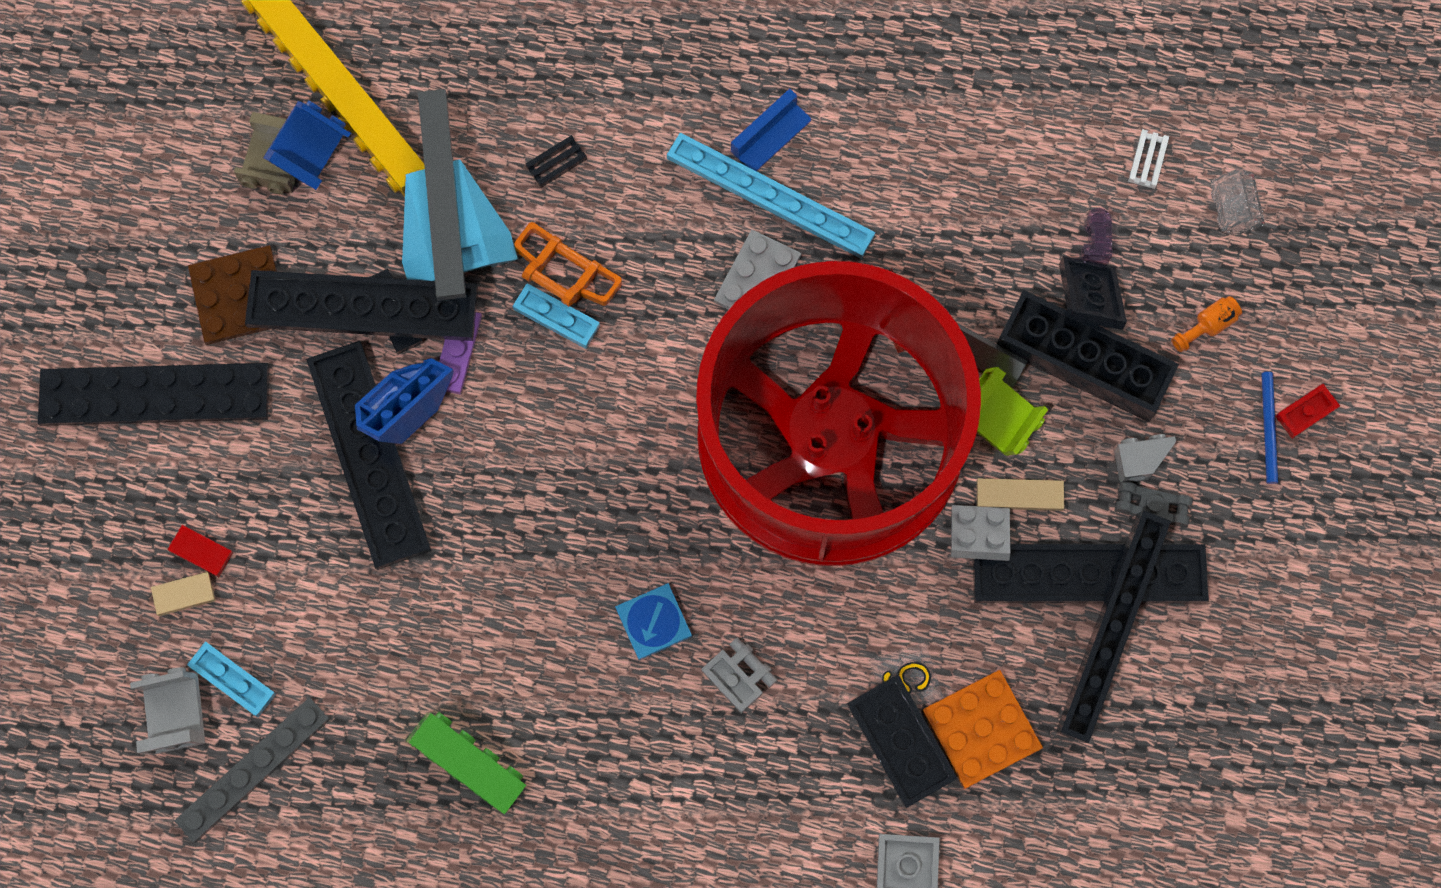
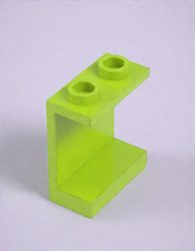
M999 367L986 369L979 378L981 411L977 433L1004 455H1017L1022 453L1028 446V438L1032 432L1037 431L1042 426L1045 420L1043 417L1048 409L1045 406L1033 407L1002 380L1006 373Z

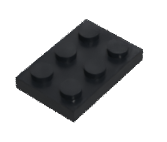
M1062 256L1059 268L1069 319L1080 323L1085 322L1105 328L1123 330L1127 319L1115 266Z

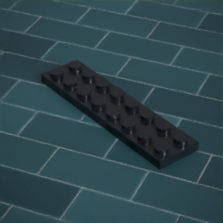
M251 270L245 325L248 328L473 341L478 285L465 283L466 297L438 301L435 281Z
M361 341L307 358L310 373L375 569L379 570L431 552L432 550L396 443L380 442L357 430L355 404L376 386Z
M239 363L40 369L38 425L268 420L269 364Z
M1010 544L1009 561L973 559L974 603H1104L1125 544ZM1163 544L1141 603L1206 604L1209 602L1206 545Z

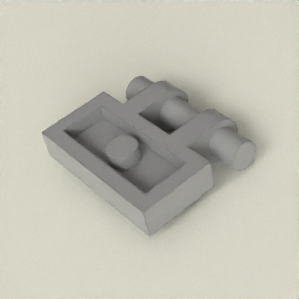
M737 637L730 643V646L736 652L733 657L730 658L722 650L701 671L742 714L763 694L756 684L762 680L770 688L777 682V679L770 672L772 669L766 663L762 664L752 653L754 650L749 644L745 645ZM742 661H745L754 671L750 677L738 666Z

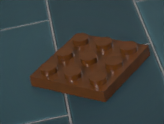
M270 245L188 265L202 335L206 345L270 330L265 328H248L245 325L251 270L277 272Z

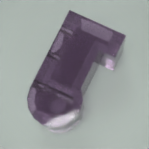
M1094 208L1089 212L1084 223L1085 232L1088 234V244L1083 245L1080 252V260L1108 264L1112 257V219L1107 210Z

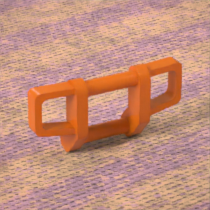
M530 222L514 243L515 250L530 263L523 271L522 278L529 282L534 281L561 298V302L568 307L579 300L580 297L606 306L621 287V277L604 268L599 262L595 260L590 261L563 244V240L556 235L553 236L534 222ZM531 233H536L548 241L537 258L522 247ZM555 253L560 254L585 270L576 284L568 290L541 273ZM597 273L614 282L604 296L586 290Z

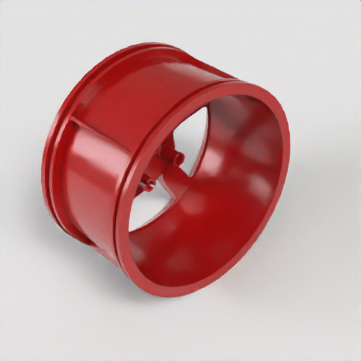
M826 261L796 266L779 272L754 286L731 306L714 329L705 347L699 367L696 395L698 413L697 441L702 471L709 490L727 518L748 538L770 552L800 563L818 566L855 565L889 555L917 538L941 513L951 497L960 471L974 444L980 419L981 388L978 369L968 341L957 322L932 295L907 278L887 269L851 261ZM813 324H840L843 330L830 366L797 399H792L778 384L750 361V356L759 347L782 333ZM876 334H881L901 346L919 363L937 392L940 401V408L938 410L893 409L851 388ZM731 387L736 388L770 414L792 449L790 457L770 465L746 480L730 462L719 439L721 408L725 394ZM878 437L897 442L944 446L941 463L934 481L910 501L883 513L873 483ZM843 472L846 500L851 520H827L806 516L786 509L771 501V499L795 483Z

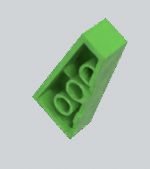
M440 712L435 716L432 713H426L405 742L417 748L425 757L439 767L441 766L448 774L463 785L465 784L472 792L499 812L505 814L525 788L526 784L521 781L524 776L510 765L507 769L499 765L497 762L500 758L489 749L485 748L482 752L473 744L476 739L464 730H461L458 734L449 726L452 724V721Z

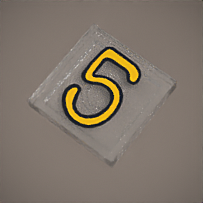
M926 643L869 659L877 686L899 674L917 707L944 699Z

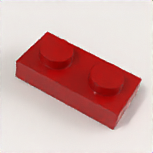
M1321 384L1280 411L1275 417L1293 439L1337 410L1340 405L1326 386Z

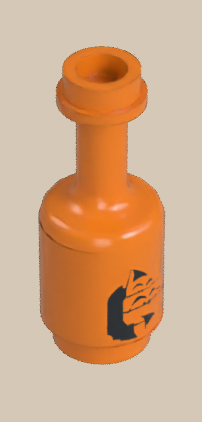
M1222 297L1198 314V324L1184 334L1176 333L1171 342L1177 351H1187L1190 348L1189 343L1204 333L1211 337L1216 336L1237 322L1238 317L1242 315V309L1233 297Z

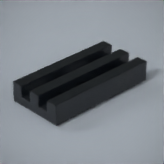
M571 135L525 164L540 188L586 161L587 156L582 152L581 147ZM571 146L570 149H568V150H566L565 152L561 153L560 155H558L557 157H555V158H553L552 160L548 161L547 163H545L544 165L540 166L539 168L534 169L536 166L540 165L541 163L545 162V161L548 160L549 158H551V157H553L554 155L558 154V153L561 152L562 150H564V149H566L567 147ZM575 153L578 155L542 178L539 176Z

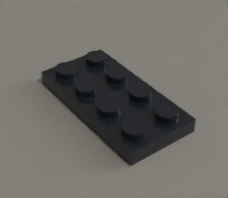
M899 674L846 703L905 808L958 779Z

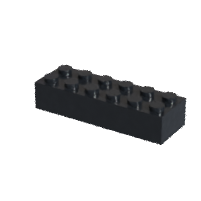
M1025 290L1022 291L997 342V345L1027 360V364L1147 422H1150L1156 414L1179 366L1178 363L1099 325L1070 320L1067 310Z

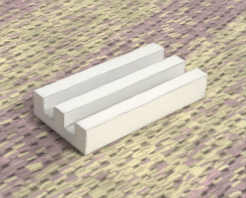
M1142 129L1128 182L1155 189L1169 136L1164 135L1160 137L1158 133L1153 132V134H1149L1147 130ZM1145 140H1151L1141 178H1137L1136 174ZM1156 142L1161 143L1152 179L1148 181L1147 176Z

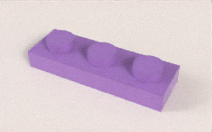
M476 312L473 341L445 339L439 362L452 368L454 371L446 392L461 395L482 318L481 313Z

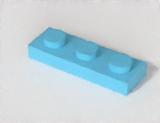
M528 283L513 305V310L585 349H587L600 327V322L572 307H568L561 301Z
M206 641L187 664L257 718H259L276 696V693Z

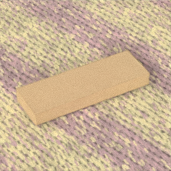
M978 478L977 506L1016 510L1063 511L1064 481Z

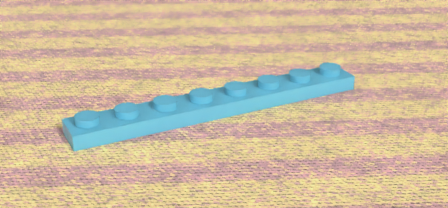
M679 133L667 153V159L860 259L863 258L875 236L874 231L682 133Z

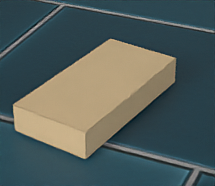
M209 572L151 587L158 616L216 601Z

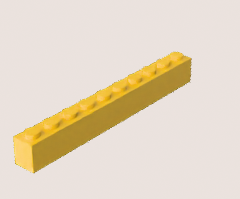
M241 0L242 5L249 14L255 12L259 17L256 21L264 33L271 32L275 37L272 41L281 53L286 51L291 58L288 61L297 73L302 71L307 76L304 80L313 93L319 91L323 96L320 100L330 113L334 110L339 116L338 119L346 123L344 129L354 134L355 138L353 141L362 153L367 150L372 158L369 161L378 173L383 170L388 176L386 182L393 192L400 191L405 197L406 174L425 169L424 163L291 0Z

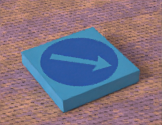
M669 583L615 606L638 660H642L692 637Z

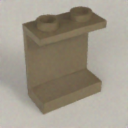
M252 112L249 122L254 131L242 168L235 167L234 170L241 185L251 189H256L257 186L266 187L268 191L282 195L284 191L293 192L296 178L263 158L287 119Z

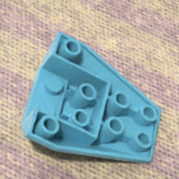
M460 159L453 161L464 273L489 265L494 267L518 260L510 231ZM425 169L406 174L402 264L408 280L435 281Z

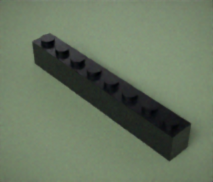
M1144 510L1137 513L1056 733L1081 743H1089L1170 526V520Z

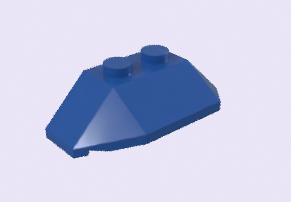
M430 358L424 360V363L413 364L392 371L355 404L357 430L380 442L402 444L439 410L454 374L453 369Z

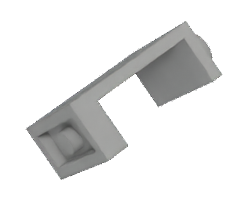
M179 667L167 670L168 674L162 676L159 674H146L141 676L142 680L130 683L131 689L143 691L148 739L136 741L137 753L155 755L205 744L198 674L187 672L186 668Z

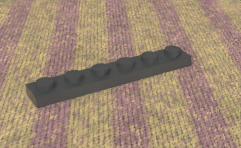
M309 697L174 820L175 823L193 843L199 841L330 720L329 717Z

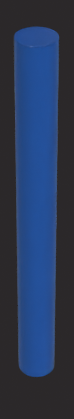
M1263 372L1261 375L1266 483L1278 484L1273 373Z

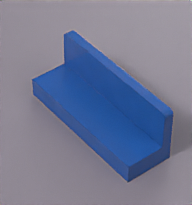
M791 89L787 90L731 141V153L745 166L755 171L759 170L811 122V117L797 105L798 96Z

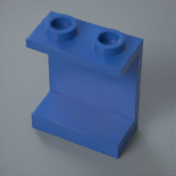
M309 100L306 104L298 101L263 158L317 190L322 182L318 178L319 174L343 136L348 138L351 133L344 129L346 123L333 115L328 119L320 114L323 109Z

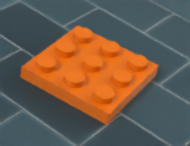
M1001 670L922 710L963 789L986 779L1043 748Z

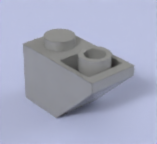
M1158 434L1149 437V440L1138 441L1137 438L1122 440L1121 444H1118L1114 450L1120 482L1130 483L1149 480L1176 443L1175 436L1166 438L1165 434Z

